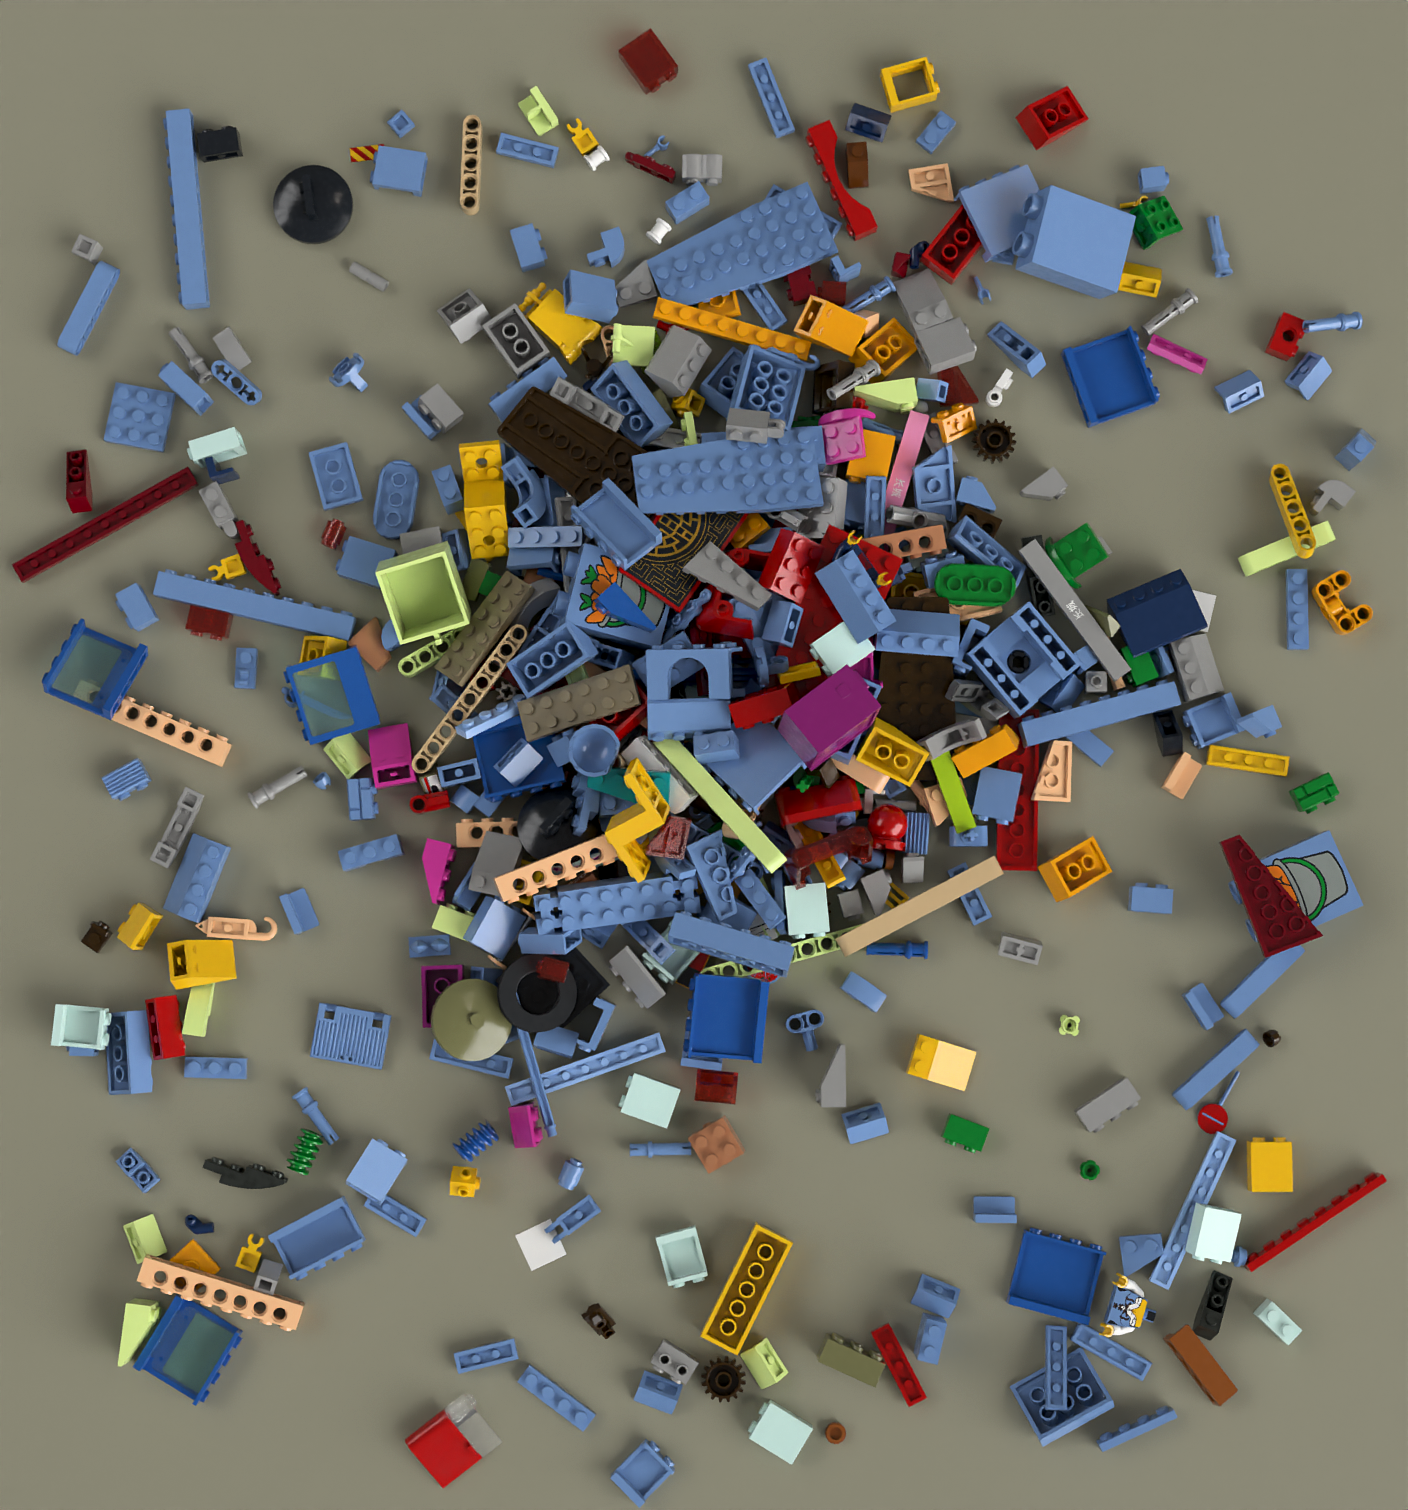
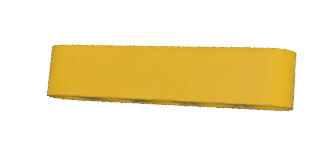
M1276 464L1271 469L1269 483L1295 552L1300 558L1306 559L1313 555L1316 539L1288 467L1284 464ZM1281 474L1283 478H1278L1275 475ZM1286 491L1290 493V495L1286 496L1283 495L1281 492ZM1289 509H1294V510H1296L1297 512H1296V513H1291V512H1289L1288 510H1289ZM1299 526L1302 527L1304 530L1298 531L1294 527ZM1307 544L1310 546V548L1306 549L1303 548L1301 545Z

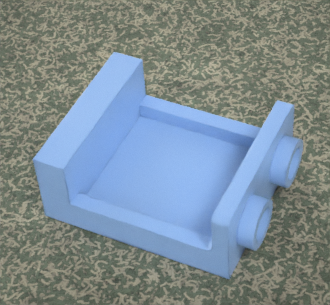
M372 1138L348 1176L346 1185L381 1205L401 1170L407 1164L408 1159L405 1158L406 1155L401 1151L389 1149L388 1144L381 1139L376 1141Z

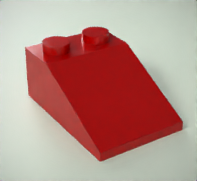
M1068 86L1026 106L1015 117L1036 151L1054 142L1089 119Z

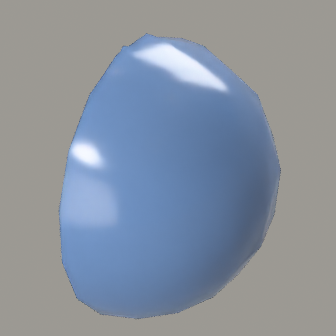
M591 724L583 726L574 733L569 741L568 754L570 762L576 771L585 776L598 777L606 775L615 763L620 742L615 733L604 725Z

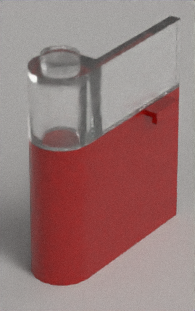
M463 1393L405 1439V1443L411 1452L442 1488H445L502 1443V1440L477 1412L475 1407L477 1402L471 1394Z

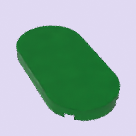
M950 563L943 566L937 572L934 579V589L939 597H946L949 600V604L997 607L1004 605L1014 596L1016 581L1012 573L1003 566Z

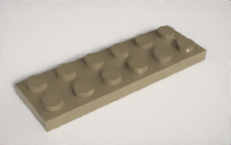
M506 571L471 617L470 623L465 625L434 668L463 688L534 593L535 589Z
M629 664L517 702L525 737L528 742L642 704L632 666Z

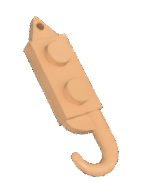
M208 917L207 920L195 925V927L207 934V937L267 941L272 939L277 933V924L270 917L264 918L265 921L271 924V930L268 933L257 932L256 924L249 919Z

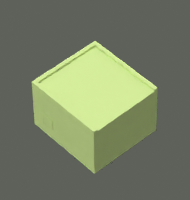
M448 540L379 561L375 573L400 645L433 635L435 645L437 646L443 643L441 632L470 623L472 611Z

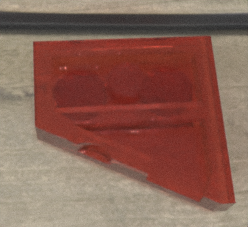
M958 366L937 372V380L949 383L945 403L939 402L940 407L952 406L957 403H963V405L979 403V399Z
M669 816L644 849V854L683 860L691 819Z

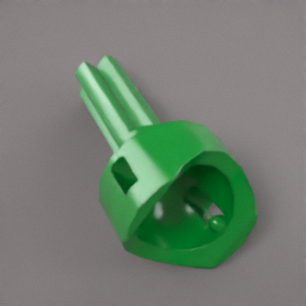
M800 766L794 773L793 782L795 787L803 793L809 787L819 785L821 778L820 776L807 775L806 771Z

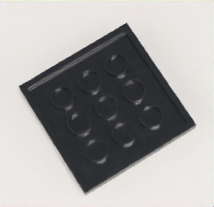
M576 947L565 955L545 954L557 958L564 963L571 971L576 983L577 998L575 1007L567 1020L558 1026L561 1028L566 1027L610 986L607 980ZM529 973L521 979L517 986L520 1005L531 1014L539 1015L546 1013L556 1002L558 993L556 984L544 973ZM502 974L495 980L498 984Z

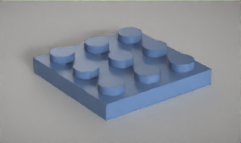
M116 382L104 441L164 453L176 394Z

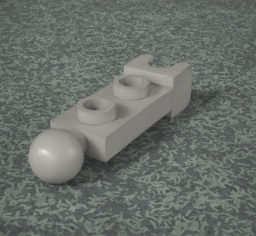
M922 400L918 401L913 411L928 415V404ZM935 412L929 414L930 417L923 437L931 455L945 445H950V443L942 442L939 425L931 423L930 419L936 416ZM952 448L953 465H955L958 459Z

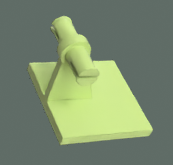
M613 324V335H611V341H613V363L627 360L631 366L647 367L654 354L655 327Z

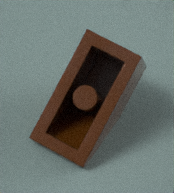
M867 142L847 143L845 152L848 188H868Z

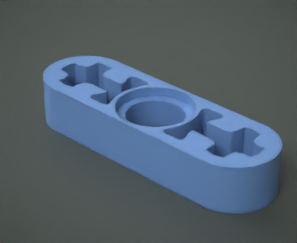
M220 359L212 364V374L244 403L255 405L261 401V390L230 362ZM224 365L223 370L225 372L219 373L220 368L218 366ZM233 372V374L230 375L227 379L225 378L228 376V373ZM233 377L241 379L242 384L240 388L233 386ZM246 385H247V386H248V388H246L247 391H244V392L241 393V390H243V389L246 387ZM254 392V393H255L254 397H255L256 399L250 400V399H249V397H250V394H249V393Z

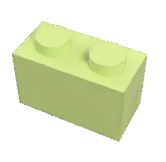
M446 903V906L440 905L432 928L464 940L463 937L476 914L466 910L465 913L458 912V907Z

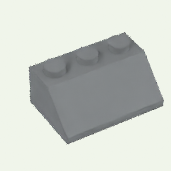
M672 325L644 372L669 398L685 396L712 349L700 336Z
M1206 633L1180 639L1167 645L1185 703L1224 691Z
M626 946L609 961L611 963V966H609L610 970L616 977L620 975L624 979L622 985L628 992L633 991L636 994L635 1001L641 1008L644 1006L647 1009L667 994L629 946Z

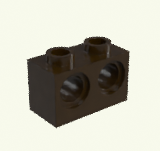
M967 503L957 521L958 523L966 515L980 528L985 525L989 526L992 530V533L989 535L993 539L1002 523V519Z

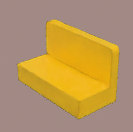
M1125 262L1118 290L1156 298L1161 284L1162 269Z

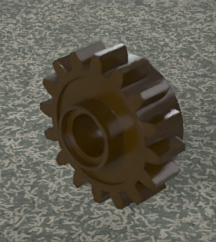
M997 419L992 423L986 420L985 426L979 424L980 431L975 430L973 434L977 437L972 438V442L976 443L973 446V450H979L977 457L983 455V461L985 462L989 458L991 464L994 463L995 459L999 463L1003 461V457L1008 459L1010 457L1008 452L1013 453L1014 448L1012 446L1016 444V440H1012L1016 434L1010 432L1011 426L1006 427L1005 421L998 423ZM989 438H997L999 440V444L992 445L989 441Z
M717 1356V1362H714L712 1359L709 1360L711 1366L705 1365L704 1370L707 1373L701 1374V1377L706 1379L701 1382L702 1386H707L705 1393H711L712 1400L718 1397L719 1402H722L723 1399L730 1402V1397L732 1396L737 1399V1392H743L741 1385L746 1384V1380L741 1379L746 1376L745 1372H740L742 1364L736 1366V1359L734 1358L730 1362L728 1356H725L724 1360ZM720 1375H727L729 1381L726 1384H721L718 1381Z

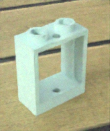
M235 427L188 441L190 447L187 448L189 458L201 468L207 467L204 458L212 456L220 463L247 454L242 435Z

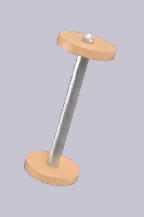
M525 908L521 909L528 917L519 929L506 955L518 940L519 933L526 929L532 919L535 920V911L529 912ZM490 954L487 956L494 962L495 967L500 966L506 970L507 966L502 963L503 960L496 959Z

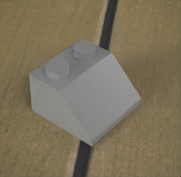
M470 288L437 310L452 334L461 344L483 330L482 325L492 319L483 303Z

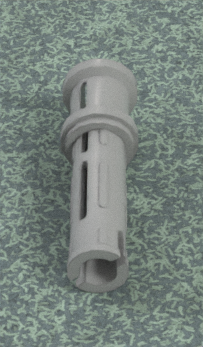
M1187 288L1180 297L1172 299L1171 305L1142 325V330L1147 336H1150L1177 314H1183L1189 306L1197 304L1199 302L1197 296L1190 288Z
M179 327L173 328L169 332V336L187 359L188 367L195 372L198 382L203 384L212 379L214 375L205 364L204 357L196 353Z
M870 359L863 367H857L852 375L827 389L828 397L831 400H836L859 384L864 385L873 376H879L881 373L879 364L875 360Z
M301 765L269 785L264 783L260 789L253 793L249 792L247 795L257 809L260 804L269 799L273 800L275 794L308 777Z

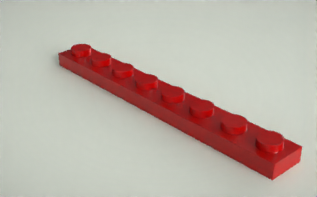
M1375 1172L1370 1173L1364 1178L1365 1181L1363 1183L1352 1185L1347 1189L1348 1193L1343 1196L1338 1195L1330 1201L1331 1204L1327 1207L1322 1206L1316 1209L1311 1218H1303L1297 1223L1296 1228L1285 1230L1279 1235L1281 1238L1275 1242L1273 1240L1263 1245L1264 1249L1260 1252L1249 1254L1244 1265L1245 1268L1253 1272L1387 1182L1386 1178L1378 1172L1376 1174Z

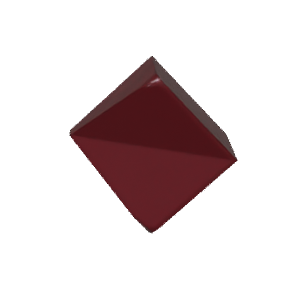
M896 252L890 275L905 278L911 255Z

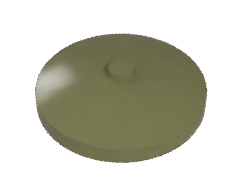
M481 979L459 980L446 987L436 999L431 1014L432 1032L439 1046L450 1056L464 1061H480L497 1053L506 1043L512 1024L504 1017L500 1010L497 999L498 988L492 983Z

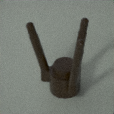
M582 347L581 351L587 362L586 369L588 374L585 375V378L593 379V377L599 376L602 373V369H605L612 360L613 355L610 354L601 363L597 359H590L587 351Z

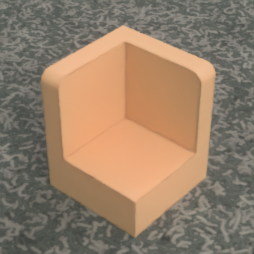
M863 309L854 313L869 321L862 335L863 338L869 337L879 330L878 312Z

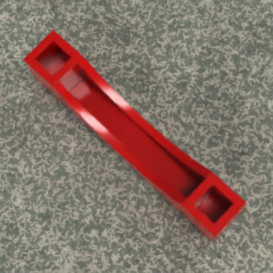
M830 120L808 128L807 136L805 137L809 148L813 147L815 152L813 154L817 166L821 165L823 172L821 174L825 183H829L831 190H829L833 201H837L839 205L837 210L841 219L844 218L847 223L845 228L849 237L853 236L854 241L876 233L878 226L870 208L852 198L839 180L834 160L838 137Z

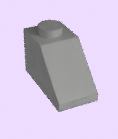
M1053 466L1022 489L1019 494L1021 497L1050 501L1055 497L1058 500L1066 493L1065 489L1068 484Z
M883 869L859 879L875 917L881 915L891 889L889 885L892 883L891 877L888 872L884 873Z

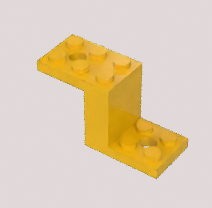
M499 440L459 444L464 478V513L471 559L508 556L510 548H508L506 484L503 480V470L500 468L502 466ZM479 458L487 460L485 464H478L476 461ZM490 535L494 537V540L486 541L484 537Z
M635 758L628 765L624 775V782L629 789L633 790L638 803L611 817L605 831V838L616 849L619 860L624 861L629 875L639 883L645 880L651 861L636 839L663 825L670 806L639 759Z

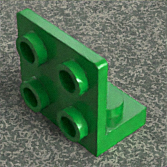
M1165 196L1141 203L1129 212V214L1136 216L1133 233L1143 250L1149 249L1160 239L1183 230L1179 219Z

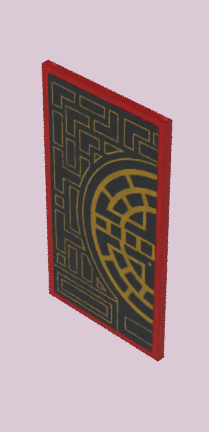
M736 511L726 512V514H716V512L697 514V512L684 513V515H676V513L657 515L652 523L662 532V543L625 571L621 567L618 571L680 613L702 582L695 575L683 572V567L710 541L723 552L750 513H736Z

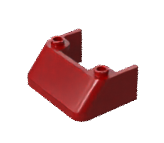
M735 548L725 553L741 568L762 572L770 555L767 552L744 548ZM706 582L704 589L710 590L712 595L711 599L702 605L701 613L695 616L697 627L702 631L753 640L752 620L732 617L734 613L733 605L722 598L725 592H720L717 590V587Z
M849 775L839 777L838 781L830 789L825 788L824 784L811 786L802 793L800 789L790 791V787L778 789V794L774 795L780 828L793 823L852 811L860 812L862 810L855 779H850Z

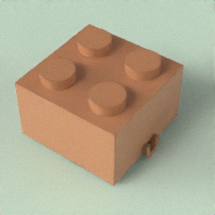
M725 1115L712 1123L704 1124L702 1129L688 1137L708 1174L731 1162L746 1151Z

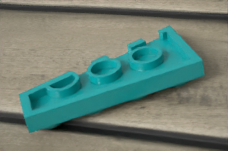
M612 767L606 775L598 777L588 776V788L638 803L635 793L624 782L627 768ZM646 770L669 805L671 772Z

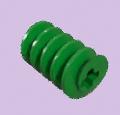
M301 1128L300 1130L305 1135L297 1136L301 1143H294L298 1150L290 1151L294 1159L287 1158L286 1161L291 1165L286 1167L297 1173L308 1175L309 1171L306 1168L313 1166L309 1160L316 1159L312 1152H319L320 1149L316 1145L323 1144V1141L319 1138L323 1136L311 1130Z

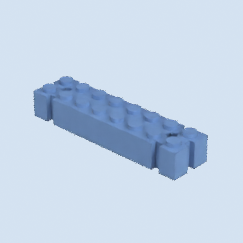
M660 871L647 873L645 880L639 883L631 876L560 885L556 886L557 891L549 892L548 888H539V892L532 895L535 912L540 911L535 913L538 935L555 933L554 928L562 927L563 932L671 917L678 910L691 914L701 912L699 895L696 890L693 891V889H698L697 875L695 873V876L678 880L671 873L665 875ZM675 890H680L678 895H674L676 893ZM554 907H558L557 912H553Z

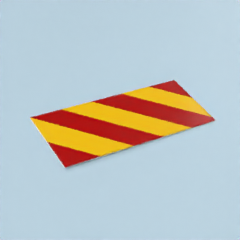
M379 145L350 148L351 162L373 160L375 151L378 152Z

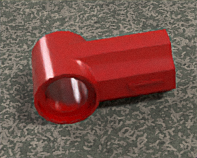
M447 790L416 795L409 802L410 809L416 814L451 808ZM418 799L423 800L425 803L422 810H415L413 807L414 802Z

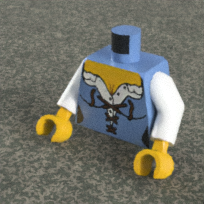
M1116 1273L1119 1276V1280L1117 1282L1112 1281L1114 1287L1105 1314V1323H1100V1326H1103L1105 1329L1099 1335L1105 1337L1132 1332L1135 1328H1140L1142 1320L1153 1323L1156 1316L1155 1310L1146 1308L1147 1299L1144 1298L1142 1289L1135 1281L1128 1279L1120 1273Z

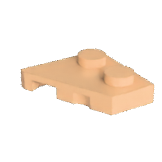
M948 163L908 170L911 191L946 202H954Z
M959 777L963 791L965 793V796L967 797L964 784L962 782L961 777ZM939 784L922 790L934 827L940 825L950 815Z

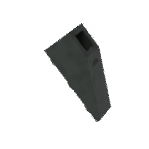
M1213 1270L1192 1328L1197 1336L1211 1341L1219 1333L1233 1280L1232 1277Z

